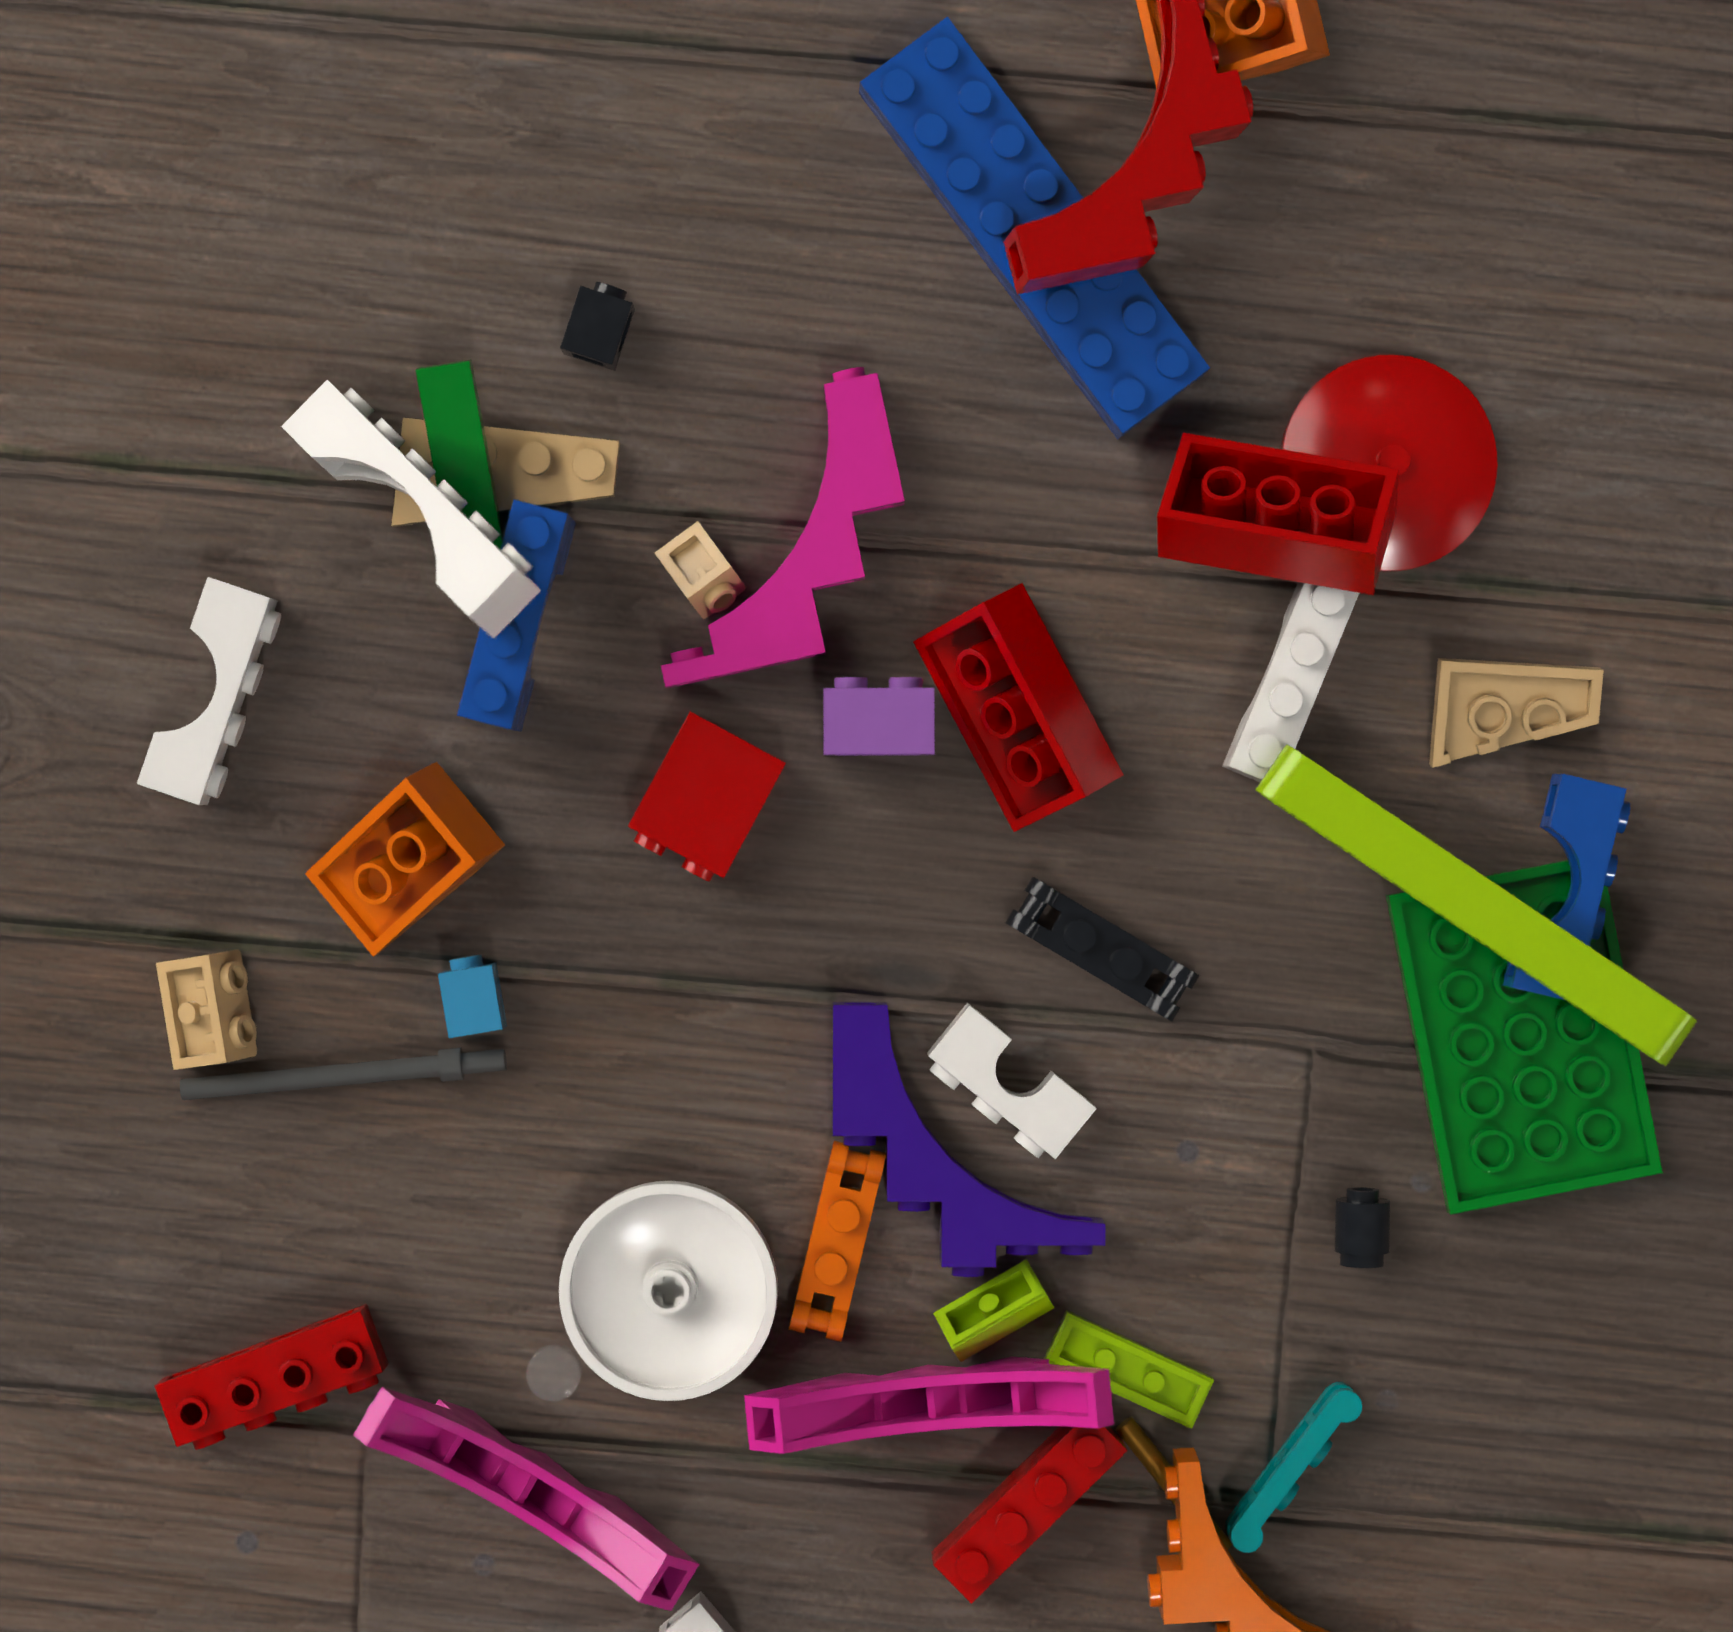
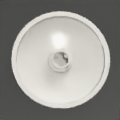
M656 1181L641 1184L616 1194L600 1205L584 1221L574 1235L563 1260L559 1281V1304L562 1320L574 1348L584 1362L599 1377L612 1386L637 1397L659 1401H681L703 1396L725 1386L740 1375L762 1349L774 1321L778 1300V1278L775 1262L770 1247L756 1223L744 1210L724 1195L701 1185L680 1181Z

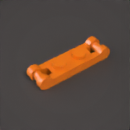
M833 1141L788 1330L804 1333L807 1328L826 1333L825 1339L842 1341L885 1164V1152L871 1149L870 1153L866 1154L849 1150V1146L843 1145V1142ZM843 1171L864 1175L861 1189L840 1185ZM814 1292L834 1297L831 1312L811 1307Z

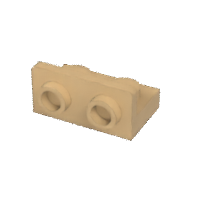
M239 949L156 963L173 1070L228 1063L257 1055V1031L251 1016L247 992L248 976Z

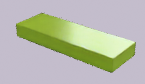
M1067 1310L1044 1359H1049V1364L1109 1369L1112 1393L1190 1429L1193 1428L1214 1382L1213 1377Z

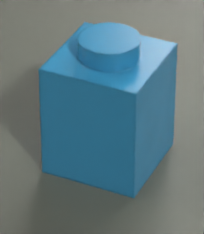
M482 955L449 960L451 970L438 973L448 1038L502 1030L507 1027L497 963L483 964Z

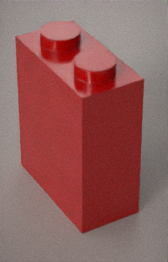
M690 711L628 824L629 828L638 832L633 841L660 856L663 855L666 848L685 857L682 868L708 882L711 881L714 873L725 878L787 763Z

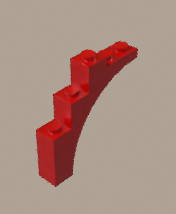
M1156 0L1161 27L1160 76L1151 114L1137 144L1120 169L1092 194L1054 215L1016 226L1003 243L1017 294L1142 268L1155 255L1154 249L1157 248L1158 244L1155 223L1151 216H1145V212L1190 203L1204 188L1203 183L1206 179L1205 163L1201 153L1198 150L1194 151L1193 147L1235 139L1252 122L1251 118L1254 111L1252 95L1247 86H1242L1238 69L1217 73L1216 71L1219 67V54L1215 41L1211 37L1208 38L1202 19L1205 15L1204 0Z

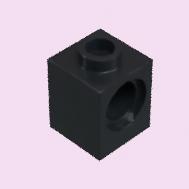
M596 282L594 289L580 286L560 349L563 354L615 371L635 312L633 303L625 300L627 292L601 282Z

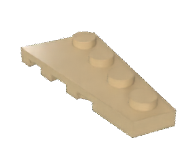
M403 418L401 437L405 442L400 446V451L406 455L413 448L433 467L425 420ZM484 426L499 513L511 511L514 499L537 506H551L615 497L620 450L619 441ZM434 474L429 480L437 487ZM395 489L391 526L399 527L426 522L420 507L410 495Z

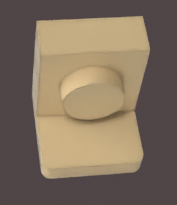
M698 521L655 552L657 558L703 619L713 613L727 609L733 604L737 595L746 589L745 584Z

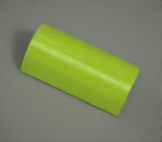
M1025 1259L933 1314L958 1360L963 1362L1053 1310L1055 1307L1028 1260Z

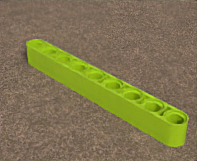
M1285 745L1255 789L1276 806L1666 1067L1696 1024L1697 1020L1683 1009L1291 746Z

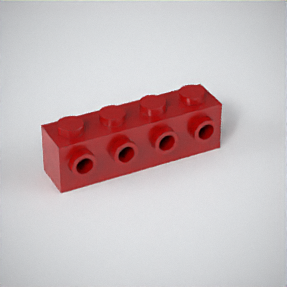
M364 1304L163 1377L154 1387L176 1447L192 1442L195 1450L224 1440L226 1438L224 1430L244 1423L246 1431L268 1425L277 1420L275 1411L295 1405L299 1413L328 1402L326 1393L346 1386L349 1394L370 1388L379 1383L377 1374L383 1373L389 1363L368 1305Z

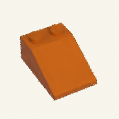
M1136 0L1157 88L1161 59V27L1156 0ZM1204 0L1205 15L1202 19L1207 37L1213 38L1218 49L1219 67L1216 70L1217 73L1238 69L1240 80L1242 81L1280 72L1330 56L1317 0Z
M435 762L406 777L319 859L305 875L374 957L473 876L505 844L438 762Z

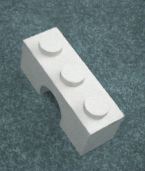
M967 1002L928 1050V1056L935 1061L929 1070L953 1090L962 1083L976 1094L977 1097L971 1104L995 1124L1004 1117L1019 1129L1014 1139L1034 1156L1039 1158L1046 1151L1056 1159L1097 1108L1052 1070L1036 1088L1028 1092L1018 1093L1004 1088L997 1080L996 1063L1000 1054L1012 1039Z

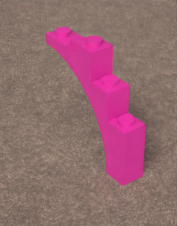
M1012 1356L968 1367L924 1365L880 1376L841 1373L744 1395L749 1450L780 1454L860 1439L937 1430L1006 1426L1102 1428L1114 1425L1109 1369L1049 1364V1359Z
M382 1387L353 1434L367 1447L396 1456L429 1470L506 1510L579 1556L640 1603L672 1611L699 1566L698 1562L620 1498L584 1486L545 1453L512 1443L471 1409L438 1399L437 1403L433 1404Z

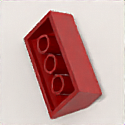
M1023 583L980 603L913 641L1013 832L1087 797L1124 775Z

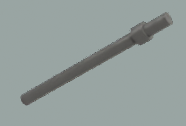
M461 1047L439 1049L438 1055L185 1078L180 1080V1094L182 1100H194L440 1077L442 1082L464 1080L465 1074L507 1070L505 1049L465 1053L462 1052Z

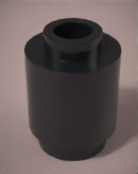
M1347 1188V1197L1337 1198L1335 1204V1252L1340 1253V1265L1351 1268L1383 1267L1384 1254L1389 1253L1390 1200L1379 1198V1189Z

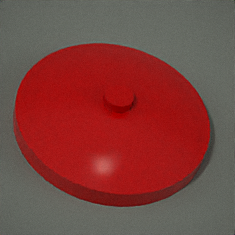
M1393 354L1364 357L1351 361L1328 373L1313 385L1295 407L1288 420L1280 449L1399 469L1397 511L1380 572H1399L1427 565L1442 558L1462 544L1475 530L1487 511L1497 478L1496 441L1489 419L1477 398L1459 379L1443 368L1425 360Z

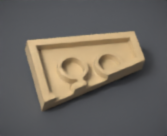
M1438 658L1429 765L1434 768L1449 764L1456 759L1475 754L1483 755L1498 751L1499 748L1532 739L1536 741L1599 724L1604 670L1600 667Z

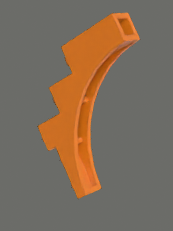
M1194 1447L1172 1449L1173 1466H1164V1486L1166 1499H1175L1176 1519L1167 1520L1166 1529L1169 1553L1178 1552V1554L1156 1556L1157 1573L1148 1574L1147 1577L1150 1607H1159L1164 1625L1224 1621V1623H1215V1632H1330L1297 1617L1273 1600L1235 1562L1217 1533L1206 1505L1200 1461Z

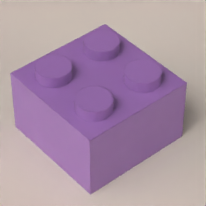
M864 677L834 678V688L823 689L824 756L934 755V687L923 688V677H890L888 679L889 688H868L867 678Z

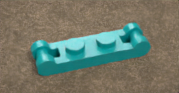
M1335 1382L1323 1391L1228 1516L1225 1522V1530L1237 1550L1243 1553H1251L1261 1546L1263 1542L1261 1527L1275 1508L1283 1511L1292 1502L1300 1488L1296 1481L1308 1465L1315 1468L1323 1461L1333 1444L1329 1438L1341 1422L1349 1423L1355 1421L1362 1412L1361 1399L1349 1385L1343 1382Z

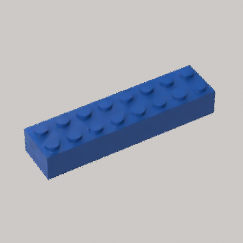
M948 16L860 81L859 95L1117 440L1205 375L1210 369L1209 365L1137 269L1017 294L1003 241L1016 226L1054 215L1083 199V197Z

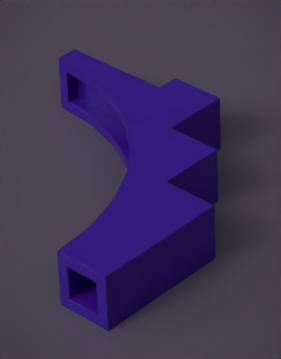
M833 1002V1136H844L843 1145L873 1146L876 1145V1136H886L887 1202H898L899 1211L911 1212L929 1211L930 1202H940L941 1267H952L953 1276L978 1277L984 1276V1267H996V1246H1006V1254L1035 1255L1038 1254V1246H1060V1254L1090 1255L1093 1254V1246H1105L1106 1224L1102 1218L1059 1214L1020 1202L982 1182L949 1155L923 1123L903 1086L891 1045L887 1002Z

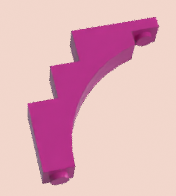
M864 367L850 368L833 373L834 382L824 384L828 416L826 465L819 495L804 531L778 570L755 594L730 613L708 625L714 654L704 656L702 647L670 653L672 663L661 665L664 684L667 689L826 655L813 591L865 580L852 516L903 506L905 503L877 373L866 375Z

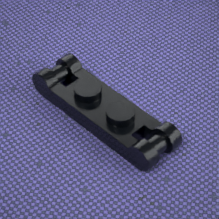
M1032 877L1025 888V891L1029 893L1019 911L1012 910L1005 923L1173 1022L1180 1010V1007L1176 1006L1187 987L1193 988L1200 975L1042 881ZM1047 904L1060 911L1050 930L1037 923ZM1155 968L1168 975L1158 994L1144 987Z

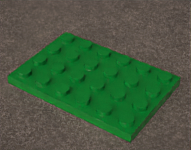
M1568 859L1485 875L1486 878L1549 920L1562 908L1567 899L1571 884V871ZM1604 886L1599 907L1605 908L1604 926L1599 939H1591L1590 948L1623 969L1608 887ZM1406 892L1387 894L1386 900L1447 1213L1452 1215L1663 1173L1639 1049L1566 1000L1504 986L1503 982L1508 965L1507 960Z

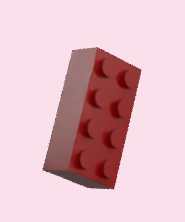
M1183 432L1157 514L1158 557L1374 595L1397 511L1399 469Z

